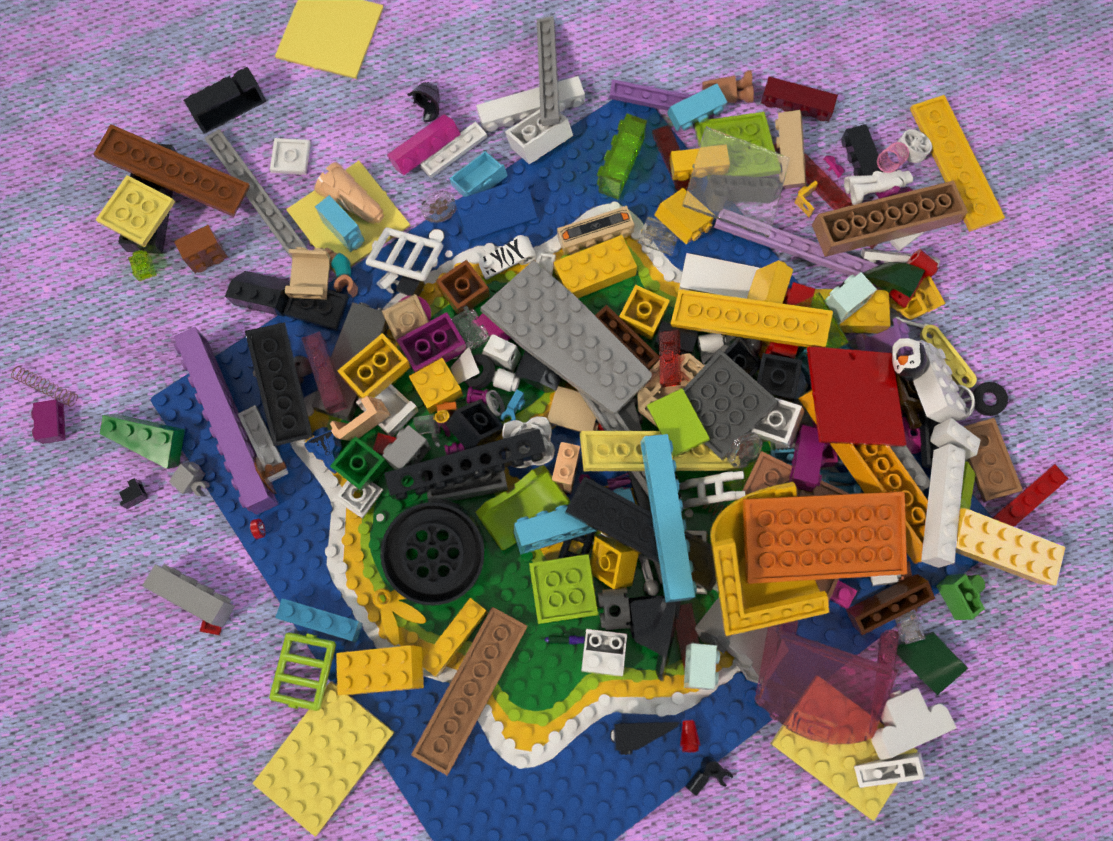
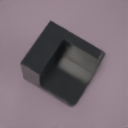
M402 276L396 290L407 296L414 294L420 296L425 283L424 281Z
M135 478L128 481L129 487L120 491L123 501L119 503L122 507L129 509L149 499L142 482Z

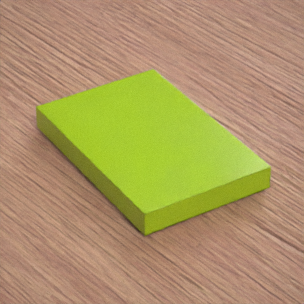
M683 388L647 405L661 435L668 434L669 440L672 441L673 452L671 454L673 458L710 441Z

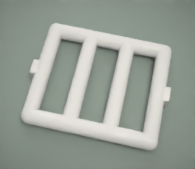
M386 227L378 241L373 242L372 251L366 259V264L395 274L425 281L432 267H436L438 263L437 258L443 248V244ZM389 236L399 238L386 262L375 260ZM406 241L416 243L403 268L393 265ZM423 246L434 248L422 272L412 271L411 268Z

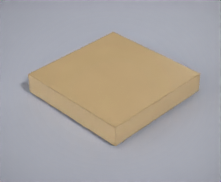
M416 294L381 311L397 344L398 338L429 322Z

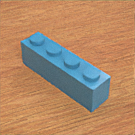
M283 598L275 616L276 619L356 643L363 625L359 621Z

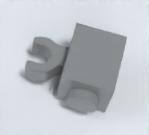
M194 462L180 464L169 480V483L182 494L194 491L195 495L203 496L205 493L201 490V486L204 489L210 487L207 481H201L205 473Z

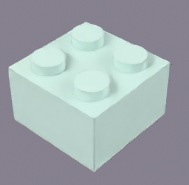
M862 272L856 276L851 275L848 277L841 288L839 286L835 287L829 293L830 296L825 299L826 304L823 310L833 311L832 320L837 325L864 306L877 290Z
M694 643L686 646L684 688L715 689V685H718L719 673L715 672L716 664H719L720 651H717V646Z

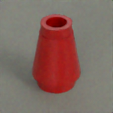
M683 721L680 741L682 752H698L701 745L695 721Z

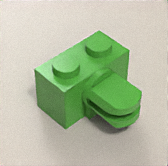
M948 575L936 585L955 620H973L985 609L979 599L981 597L980 593L985 589V582L979 575Z

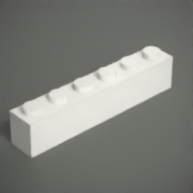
M579 76L558 82L560 112L566 108L579 107L585 103V93ZM539 87L476 105L482 129L485 132H492L499 127H509L540 109Z
M952 444L942 446L933 452L921 562L937 568L955 563L966 450Z

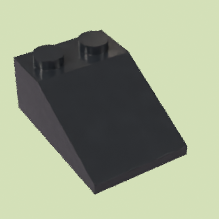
M679 722L613 724L614 750L619 751L620 755L633 754L632 750H638L679 727Z

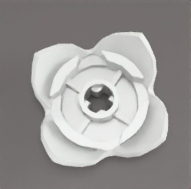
M534 417L526 423L512 420L504 424L503 439L540 429L546 456H543V459L537 462H532V460L526 461L524 465L517 468H526L531 465L540 466L553 459L555 448L550 441L552 430L546 417ZM521 446L519 452L523 454L528 453L530 448ZM508 451L505 452V457L507 459L511 455V453Z

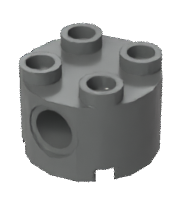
M626 587L602 589V593H598L599 605L603 607V613H600L601 628H605V630L630 628L629 600L626 597ZM612 605L619 606L618 611L615 613L609 612V608Z

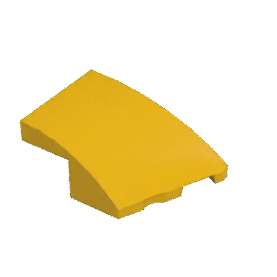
M930 276L923 279L906 308L901 307L889 297V306L909 320L916 319L946 304Z

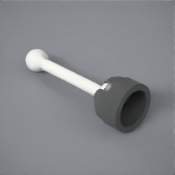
M890 310V326H894L893 319L895 318L908 325L922 329L929 325L927 323L920 324L900 319L897 312Z

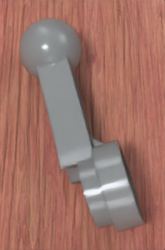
M638 554L646 581L643 587L644 591L650 596L656 595L660 587L658 582L653 579L648 558Z

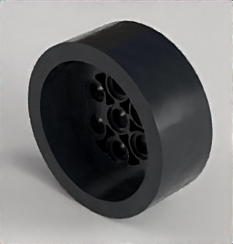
M445 499L420 500L403 509L387 528L381 544L382 569L390 585L401 596L422 605H442L460 598L475 584L483 567L485 545L483 533L478 522L464 507ZM420 530L426 531L428 538L420 540L417 537V532ZM439 530H446L449 537L447 539H440L437 532ZM456 547L459 550V555L456 557L450 556L448 549ZM410 548L416 549L418 556L415 558L409 557L407 550ZM430 548H436L439 555L437 557H430L427 551ZM445 565L450 571L448 574L443 575L438 571V568ZM426 566L429 573L421 575L418 572V567Z

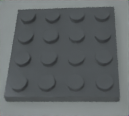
M721 349L683 388L710 438V441L704 444L721 460H724L779 403L777 399Z

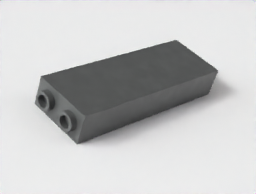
M359 302V304L352 303L312 403L315 411L348 422L352 421L358 406L356 402L359 396L341 378L338 370L382 333L386 334L388 324L381 312L384 309H373L362 302Z

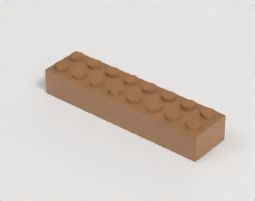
M953 180L820 213L816 216L812 227L823 254L827 257L957 224L968 211Z

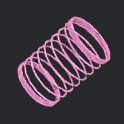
M901 142L892 143L877 158V165L880 170L885 173L897 170L909 157L908 147ZM898 144L901 145V146L898 148L900 151H901V150L903 151V149L901 148L903 145L906 147V148H905V149H906L905 153H904V151H903L900 156H899L898 153L896 152L898 149H896V148H894V149H892V150H890V149L893 148V147H895V146L898 145ZM888 151L898 156L899 163H894L889 159ZM884 153L887 157L886 161L888 160L894 164L887 170L883 169L880 165L884 158Z

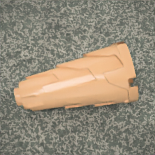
M334 162L326 168L329 172L326 174L321 173L314 187L317 194L325 198L330 195L338 205L350 213L356 214L368 223L378 224L382 221L384 214L380 205L367 194L366 190L354 181L355 179L339 163Z

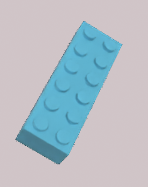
M622 487L613 490L618 495L635 503L630 488L624 490ZM567 505L559 506L555 509L556 511L550 513L548 511L539 512L536 514V517L530 519L529 517H522L517 520V523H514V536L521 555L596 532L597 530L566 514Z

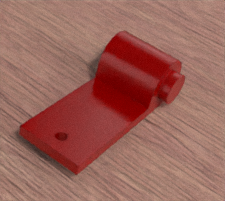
M921 249L914 252L906 263L925 270L914 293L924 278L932 277L938 271V263ZM893 288L889 293V297L901 307L906 308L914 293L909 298Z

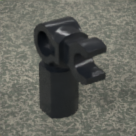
M707 756L701 761V769L697 770L685 787L697 796L710 780V776L717 779L718 783L723 787L727 786L723 778L725 776L733 778L734 776L729 770L723 769L713 757Z

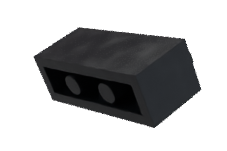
M867 124L846 129L841 138V143L847 150L848 162L853 165L854 176L873 175L875 171L883 172L877 165L879 154Z

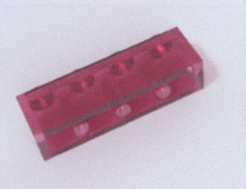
M321 332L303 337L302 341L325 409L329 414L348 408L325 338Z

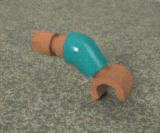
M325 248V251L331 256L330 265L335 270L337 276L334 283L335 290L342 292V288L349 285L347 291L352 297H355L358 293V287L350 278L351 263L349 259L341 253Z

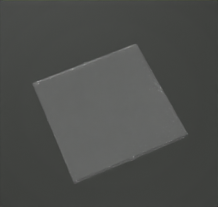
M706 127L695 164L692 165L693 171L682 206L768 238L771 233L777 206L781 199V191L790 158Z

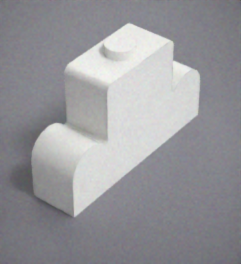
M918 688L903 693L901 690L890 693L889 699L876 704V709L885 727L874 730L871 740L879 759L884 760L895 757L957 727L944 705L937 704L927 707Z

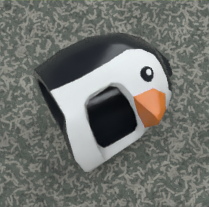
M902 338L894 343L892 347V361L895 372L906 381H914L924 374L927 354L921 342ZM908 346L913 348L914 354L899 356L897 351L902 347Z

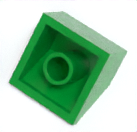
M355 436L330 467L356 488L362 490L376 481L389 466V463Z

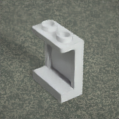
M392 384L375 397L382 400L391 416L378 424L389 436L393 437L418 412L416 405L405 398ZM358 397L356 403L365 412L366 408Z

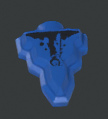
M327 427L319 428L313 432L314 437L309 439L304 445L309 453H313L316 459L323 460L325 466L335 474L337 472L330 465L342 450L341 439H337Z

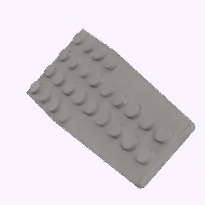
M534 260L481 307V312L519 346L611 415H616L651 380L652 373L574 294Z

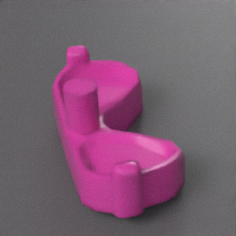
M826 155L823 160L830 166L827 170L831 171L833 169L837 178H839L844 172L843 167L835 163L833 156Z

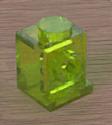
M138 250L133 252V256L128 257L133 271L132 274L139 282L157 276L151 256L146 251Z

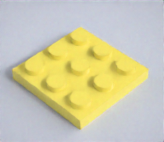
M126 175L96 218V221L145 247L175 204V201Z

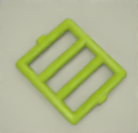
M286 633L269 699L274 702L287 704L288 707L294 709L300 707L319 711L336 642L316 638L317 636L312 634ZM292 641L327 648L324 660L289 653ZM286 662L321 668L319 681L284 674ZM281 682L317 689L314 702L278 694Z

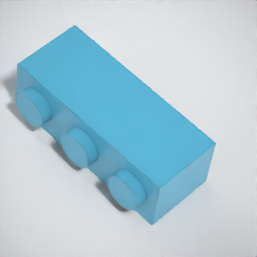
M715 84L670 106L667 114L677 132L682 129L686 131L694 123H702L709 118L708 116L712 114L718 115L723 112L727 100L718 84Z

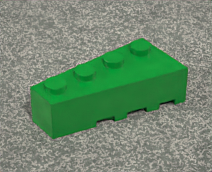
M119 414L102 415L101 435L166 469L179 467L185 429Z

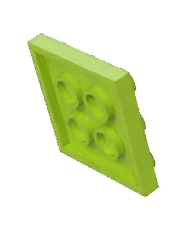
M589 554L529 563L538 624L598 615Z

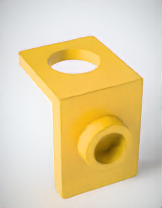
M816 180L808 187L806 185L802 187L794 202L809 218L812 216L815 208L805 198L815 191L818 184Z

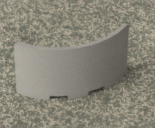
M719 598L695 627L701 642L717 646V649L722 653H725V651L730 653L734 657L733 662L740 668L746 679L763 685L765 678L769 679L788 652L786 643L773 626L726 636L723 628Z

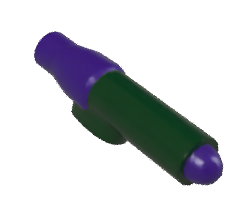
M564 633L563 636L546 637L545 642L548 644L575 645L584 643V637L575 636L573 633Z

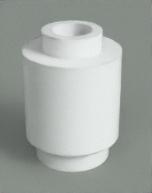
M499 368L498 371H495L492 382L494 387L511 392L517 390L520 379L514 376L515 373Z

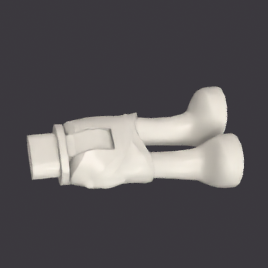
M895 170L891 173L875 171L873 175H851L845 177L844 187L846 193L851 194L852 204L856 205L862 203L866 194L881 193L894 186L905 187L906 184L913 182V177L910 171L902 172L901 170Z

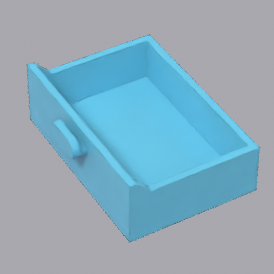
M484 151L449 179L452 187L462 196L467 197L491 189L507 177V172L503 164L501 165Z

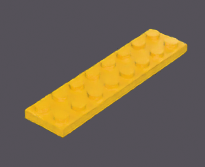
M945 95L912 105L910 111L920 131L932 143L931 154L944 181L954 180L968 213L964 216L963 220L968 231L971 232L1003 221L1005 216Z
M679 289L671 326L802 347L826 348L833 311Z

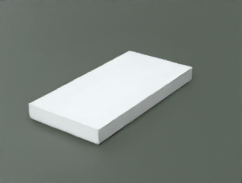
M686 253L679 289L747 299L755 272L760 268Z

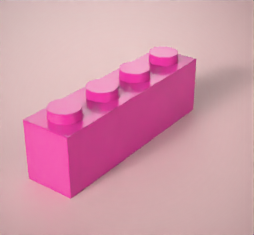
M443 114L391 151L387 156L395 170L405 175L461 134L454 120Z

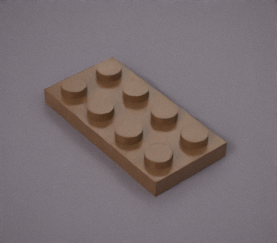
M995 418L963 426L981 440L977 455L967 459L975 472V482L983 502L1023 491Z

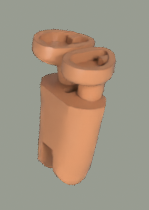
M747 70L743 78L737 81L734 75L702 82L703 90L718 84L727 103H736L737 100L753 103L754 90L751 70Z

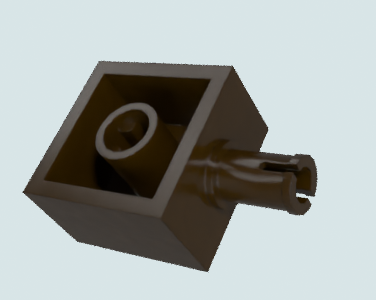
M895 372L901 414L905 415L909 429H917L922 426L918 414L924 411L916 387L913 381H906Z

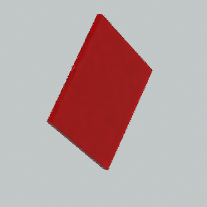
M807 347L819 443L906 446L892 353Z

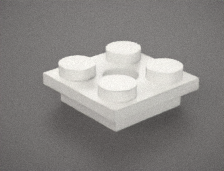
M346 481L334 499L363 519L383 492V489L371 483L362 489V497L356 499L353 497V493L358 488L349 481Z

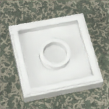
M274 138L270 172L306 175L311 145L310 140Z

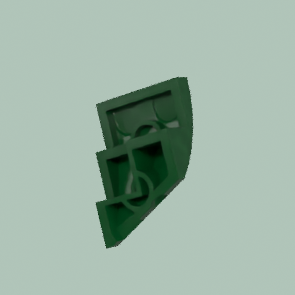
M895 262L883 263L862 274L871 283L890 293L894 288L910 298L925 270L911 264Z
M934 632L924 634L922 637L909 639V642L900 645L893 644L890 646L905 664L937 695L968 669Z

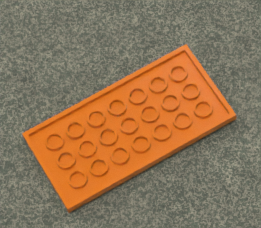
M905 492L743 499L745 577L748 584L907 574Z

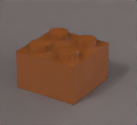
M209 225L174 241L182 259L194 273L204 272L207 267L220 264L224 259L228 258L220 240Z
M467 259L436 280L439 291L459 317L490 296L488 286Z

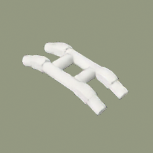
M743 471L724 472L681 482L679 484L681 490L697 487L698 498H691L682 502L683 509L736 500L745 496V491L724 492L723 481L744 479ZM715 483L716 495L706 496L705 485Z

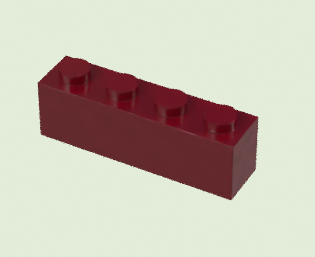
M769 76L761 104L770 108H779L785 112L800 110L803 117L809 116L816 118L818 121L829 122L838 95Z

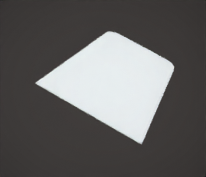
M469 347L451 366L453 376L458 384L480 373Z

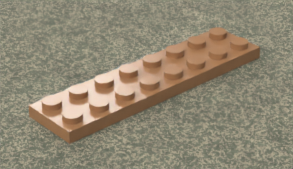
M494 607L491 608L411 755L441 773L449 775L528 627L527 625Z

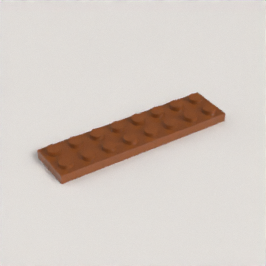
M112 124L108 127L93 153L94 157L232 217L235 216L250 187L247 182Z

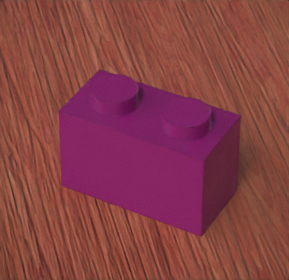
M56 399L33 403L31 416L34 420V428L32 429L34 440L42 444L65 441L64 404Z

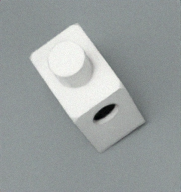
M493 334L482 352V355L489 357L495 365L512 373L522 357L515 344Z

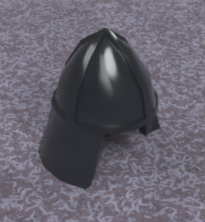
M423 82L407 94L408 96L413 95V104H417L424 109V122H431L438 117L440 94L436 85Z

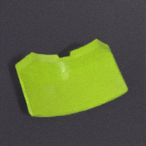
M545 465L532 469L525 477L514 484L515 488L508 493L504 491L486 501L475 512L501 550H505L517 543L514 536V523H517L518 519L522 517H529L530 519L536 517V514L539 512L548 511L550 513L556 511L555 509L559 506H568L570 504V500L558 483L552 481L553 476Z

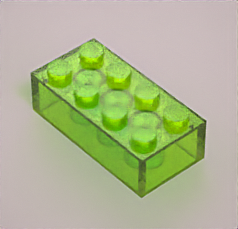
M626 114L624 120H620L617 129L619 132L617 135L614 134L611 141L612 148L607 150L604 157L605 164L600 166L597 176H599L597 180L599 193L619 200L645 140L647 120L630 114Z

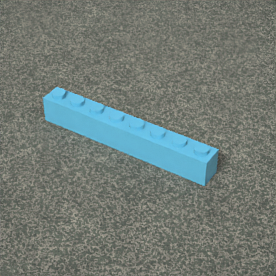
M668 434L644 436L640 444L665 601L667 603L690 600L695 597L697 587L695 581H692L693 564L688 557L690 545L689 541L685 539L686 522L684 519L682 520L681 515L683 503L678 497L680 486L678 479H675L676 462L672 460L671 455L673 444L669 440Z

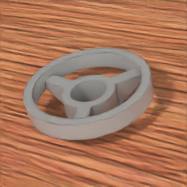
M494 390L488 391L486 393L488 407L496 416H501L505 412V407L500 395ZM499 405H500V409H501L500 413L497 411V408H499Z

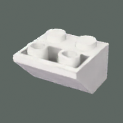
M586 629L581 672L622 677L627 634Z

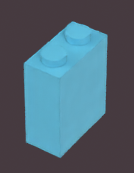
M330 195L315 206L324 225L350 252L362 245L364 238L359 226Z

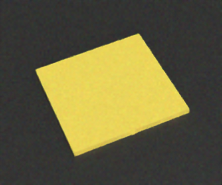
M297 0L275 58L308 66L315 70L319 69L356 79L384 6L365 0Z
M357 161L345 170L380 205L384 218L378 224L368 223L356 214L350 213L341 207L359 226L364 238V242L358 249L350 252L324 225L315 206L324 200L325 197L317 194L315 190L286 209L309 239L310 245H313L315 248H329L336 253L345 255L349 259L351 267L371 253L373 242L378 241L386 227L402 232L410 227L409 222L386 195V191L382 190L360 161ZM389 236V237L387 238V240H386L385 243H387L389 240H391V239L394 238V237H393V236Z

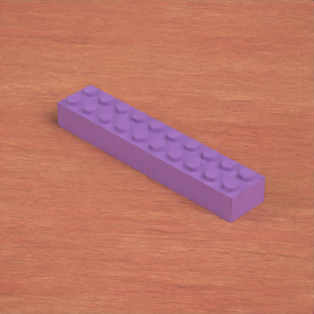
M196 327L175 335L176 343L174 347L177 353L182 355L183 360H181V364L185 371L188 370L190 374L188 380L191 386L196 388L197 393L195 397L198 403L204 407L202 411L203 416L212 426L209 430L212 436L218 440L217 449L226 459L224 466L228 473L231 472L234 478L231 479L235 490L240 492L239 501L242 507H246L248 511L258 515L277 506L278 502L275 495L266 487L255 469L254 458H258L238 416L239 412L208 340Z

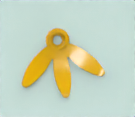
M381 588L374 592L372 602L377 608L381 609V622L385 635L392 645L397 646L399 644V631L392 612L414 623L424 624L426 623V618L412 606L400 602L399 600L406 598L401 596L395 589L390 592L387 589ZM380 595L385 596V602L382 603L379 601L378 598Z

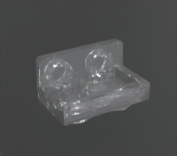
M466 305L463 307L464 311L451 318L463 338L466 347L473 351L489 340L486 336L488 331L483 324L480 325L477 319L479 316L474 308L470 309Z

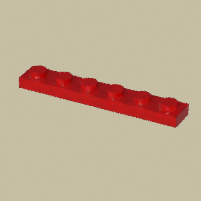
M1056 464L1052 465L995 514L992 519L1015 527L1069 478Z

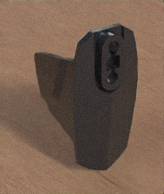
M665 595L629 598L631 636L635 639L636 643L658 653L655 671L658 679L664 682L681 601L666 603Z

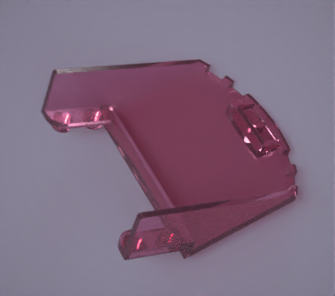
M798 620L769 626L755 697L760 707L763 706L771 714L770 717L785 725L786 729L812 741L836 745L855 744L873 738L899 670L895 668L899 632L889 629L881 634L877 662L797 636Z

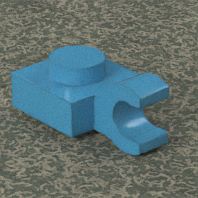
M515 391L507 405L506 411L501 415V421H504L507 416L512 418L511 421L516 420L515 413L517 410H521L525 404L523 392Z

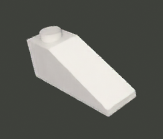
M920 752L897 755L889 759L876 760L854 766L859 788L924 779L926 774Z

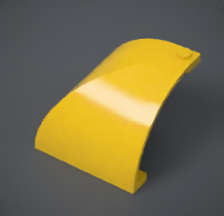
M794 482L764 488L741 497L727 506L713 523L711 544L723 628L726 636L829 613L828 595L825 591H819L815 580L746 583L743 499L797 496Z

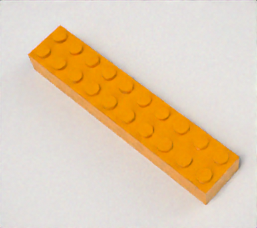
M811 389L801 396L799 400L816 423ZM830 443L864 493L905 492L906 553L914 564L921 562L928 500L890 446Z

